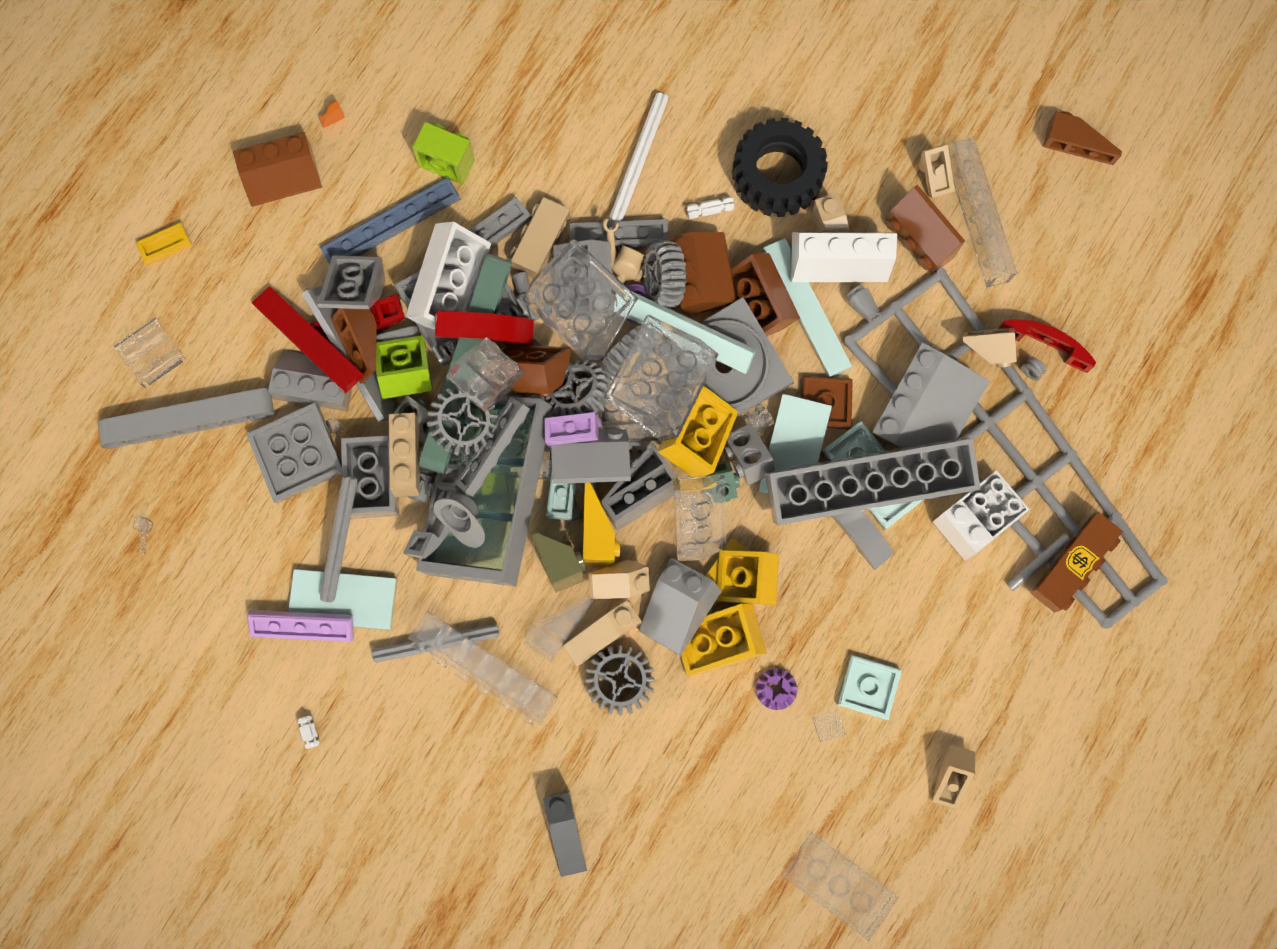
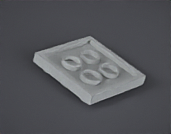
M315 402L246 434L274 503L284 501L342 474L341 459L320 408Z

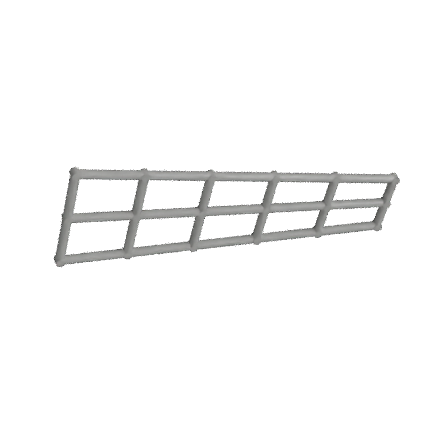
M939 268L935 273L881 311V316L872 323L866 322L853 333L846 336L843 341L844 346L849 348L891 396H893L897 386L857 344V341L892 315H895L919 346L923 342L934 348L902 308L937 282H941L975 331L989 330L982 324L944 268ZM963 342L948 353L947 356L957 360L971 348ZM1012 364L1008 367H1002L1019 391V394L990 416L978 402L973 412L981 422L961 438H973L975 440L988 430L1029 480L1016 490L1015 493L1023 499L1036 489L1072 535L1075 536L1080 527L1043 483L1068 463L1072 465L1108 515L1107 519L1123 530L1121 535L1153 578L1152 582L1134 595L1105 559L1100 569L1126 600L1124 604L1108 616L1083 590L1075 592L1074 596L1100 623V626L1103 629L1111 628L1163 585H1166L1168 579L1158 569L1122 519L1121 513L1117 512L1079 459L1077 452L1072 449L1033 395L1032 389L1028 388ZM1025 401L1063 453L1061 457L1038 474L1035 473L996 425L998 421ZM1019 520L1011 525L1038 556L1046 550ZM1058 556L1055 558L1052 557L1046 563L1048 569L1055 562Z

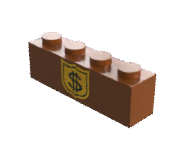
M1099 511L1091 515L1030 594L1054 613L1062 609L1066 611L1075 600L1072 597L1075 592L1083 590L1089 583V574L1093 570L1097 571L1104 564L1105 559L1103 557L1107 551L1112 552L1121 541L1118 537L1123 530Z

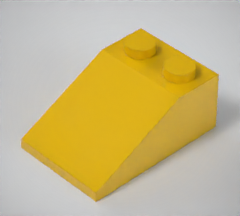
M698 384L666 431L658 453L695 480L714 473L738 411L704 385Z
M589 482L585 483L583 562L585 566L608 567L614 565L615 560H620V541H615V533Z
M738 604L707 615L681 655L687 677L767 654L753 604Z

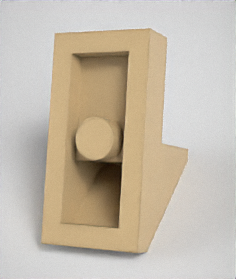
M943 144L923 150L918 168L925 173L928 195L931 198L954 192L948 145Z

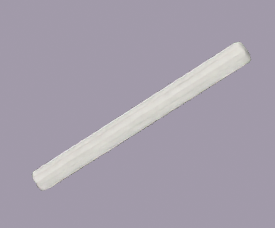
M658 92L655 95L609 216L610 222L623 221L668 102L666 94Z

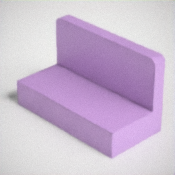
M595 412L545 418V443L551 446L598 440V427H602V421Z

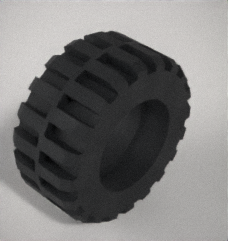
M775 118L767 119L764 125L762 122L754 125L753 131L748 129L743 134V139L739 140L732 169L735 190L737 193L741 192V200L745 204L750 202L751 209L756 212L761 209L764 211L763 215L771 216V213H777V217H785L786 212H790V215L797 214L800 208L805 210L810 206L811 201L817 198L822 188L828 166L826 149L821 148L823 142L820 137L816 136L814 138V131L810 127L806 129L801 127L802 122L795 120V123L788 122L789 118H781V121H775ZM771 152L786 153L799 163L802 174L797 180L790 183H774L767 180L759 172L757 161L763 155Z

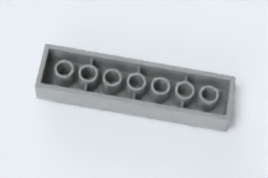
M965 437L765 472L773 523L777 525L981 490L973 438Z

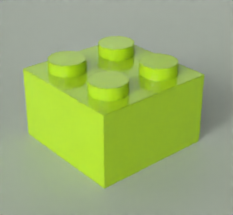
M425 122L412 147L420 168L444 178L449 177L451 181L461 185L464 184L475 161L468 137L461 133L453 134L448 132L443 126L436 123L431 125Z
M424 335L376 343V372L382 399L433 391Z

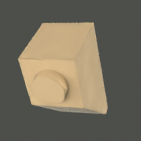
M1014 328L963 332V342L990 364H996V367L1011 366L1012 362H1017Z
M625 560L589 573L590 598H631L650 591L648 566L631 560Z
M949 745L941 762L932 802L958 809L975 775L974 751Z

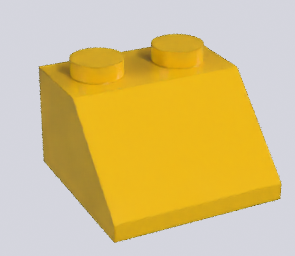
M720 550L717 586L722 592L716 601L776 606L779 554L757 551Z

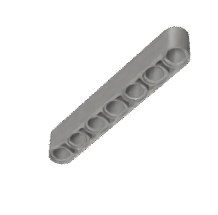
M259 388L102 419L98 421L101 447L110 449L269 418L275 414L272 396L268 393V388Z

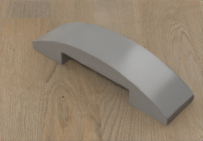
M448 464L445 474L440 475L436 484L441 490L437 500L449 498L456 491L465 495V492L455 482L466 466ZM434 507L423 530L413 531L403 552L405 555L425 559L439 547L450 530L436 517Z
M862 510L832 516L859 548L860 554L874 570L894 554L884 537Z

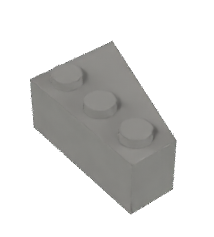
M652 441L641 457L632 464L630 468L631 481H618L601 501L604 512L617 531L681 491L680 481L663 456L658 453V449Z

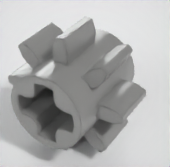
M420 473V496H409L408 498L426 503L428 498H432L434 478Z

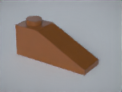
M1056 111L1049 121L1044 148L1109 165H1114L1122 155V151L1083 119L1073 116L1070 112Z
M339 308L331 320L350 362L364 375L359 381L362 384L376 371L377 324L370 309Z

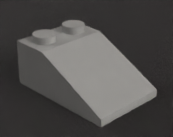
M332 256L317 303L318 308L370 309L381 297L385 284L382 257Z
M671 558L657 580L639 632L681 656L722 590L710 578Z

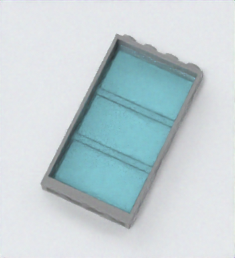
M486 392L489 399L485 402V405H495V408L490 410L489 414L495 413L499 416L511 396L530 410L525 421L519 425L512 436L510 444L505 447L499 456L497 464L484 479L482 487L477 490L473 497L465 493L478 506V521L484 528L485 542L477 548L468 547L449 531L446 538L432 554L425 559H418L416 571L430 576L516 587L546 444L545 418L551 417L553 406L545 402L544 397L531 394L529 398H523L521 395L514 393L501 396L498 393ZM479 395L478 398L482 399L486 395ZM470 402L471 414L483 420L478 407ZM465 415L461 423V429L464 427V424L470 423L469 420L465 419ZM467 428L463 441L475 439L482 428ZM471 446L469 447V455H464L463 448H460L458 455H454L452 451L448 464L466 466L475 452ZM437 473L428 517L441 492L436 486L441 473Z

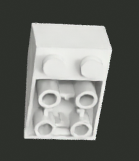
M997 470L980 483L981 490L970 491L933 521L935 526L965 561L978 553L1030 510Z

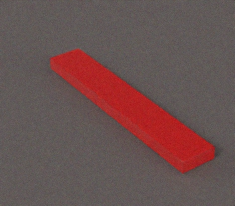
M270 286L252 302L257 310L345 394L364 377L346 357Z

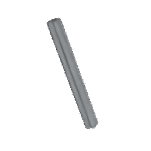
M344 476L341 482L320 600L324 602H333L336 597L357 485V478L351 476Z
M494 623L379 647L372 650V658L374 662L378 663L499 637V628Z

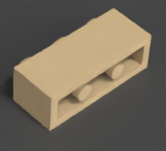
M544 197L540 204L537 203L534 206L531 214L533 218L529 225L526 224L520 236L522 240L519 246H514L510 254L514 270L527 272V276L538 281L554 252L553 245L558 244L571 219L569 208Z
M415 413L389 414L390 490L394 497L420 496L419 421Z

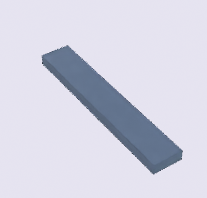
M446 177L321 246L320 249L329 264L332 256H360L456 203L461 198L449 177Z

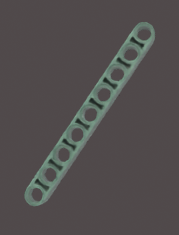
M487 253L468 312L497 314L511 270V260ZM466 338L458 340L441 392L446 398L445 390L448 387L456 394L455 387L457 385L461 386L462 393H465L466 386L470 385L472 392L480 367L479 361L483 358L488 340ZM462 400L448 403L443 412H458ZM464 412L461 414L459 418L457 416L455 417L456 420L460 421V426L464 417ZM442 420L446 433L455 439L454 426ZM430 427L420 457L419 467L445 474L454 446H451L449 451H444L447 443L443 441L440 445H437L436 441L441 437L439 434L431 437L430 432L436 430V427Z

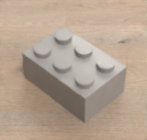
M389 436L341 438L342 478L344 476L357 478L350 519L399 516V497H394L390 490Z

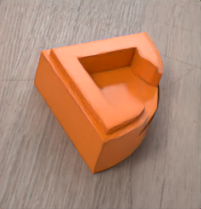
M338 101L327 106L328 111L325 114H321L319 120L323 128L344 119L345 116Z

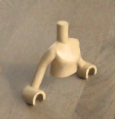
M605 218L602 221V228L607 232V242H610L611 270L617 275L612 285V290L618 292L623 287L626 279L639 280L643 277L645 263L642 266L641 263L645 255L622 245L620 253L615 258L614 231L618 228V222L614 223L612 229H608L606 223L609 218Z

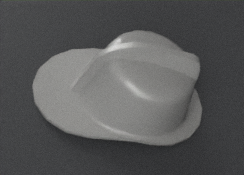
M456 491L449 498H441L435 502L434 513L436 517L461 543L468 547L477 548L485 542L484 528L478 521V506L473 499Z

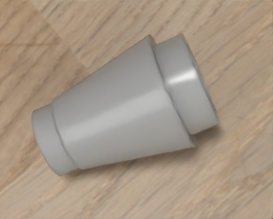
M860 285L847 295L848 304L869 323L874 322L881 316L868 288Z

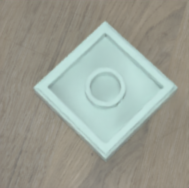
M851 655L837 705L889 720L902 670Z

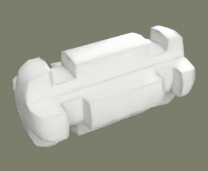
M305 716L297 720V724L301 725L299 731L302 741H306V745H304L306 749L320 744V741L316 740L318 734L314 723L310 721L313 719L311 716Z

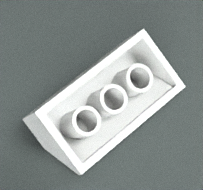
M455 222L436 223L405 317L424 327L435 329L436 311L468 312L491 243Z
M792 232L791 282H888L896 260L897 233Z

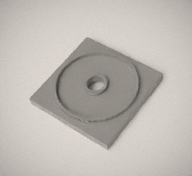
M743 297L700 324L756 349L746 374L734 368L728 373H720L716 369L717 360L675 340H671L658 348L687 400L696 386L701 383L738 411L736 417L794 384L793 379Z

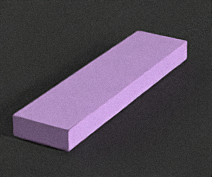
M250 610L248 613L250 637L352 642L354 639L353 615Z

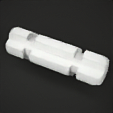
M732 196L723 197V200L718 198L700 202V205H697V203L687 205V214L690 219L698 218L699 215L703 217L721 213V210H724V212L732 211L735 206Z

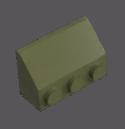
M539 533L532 535L555 593L584 581L583 574H586V569L580 552L574 553L571 546Z

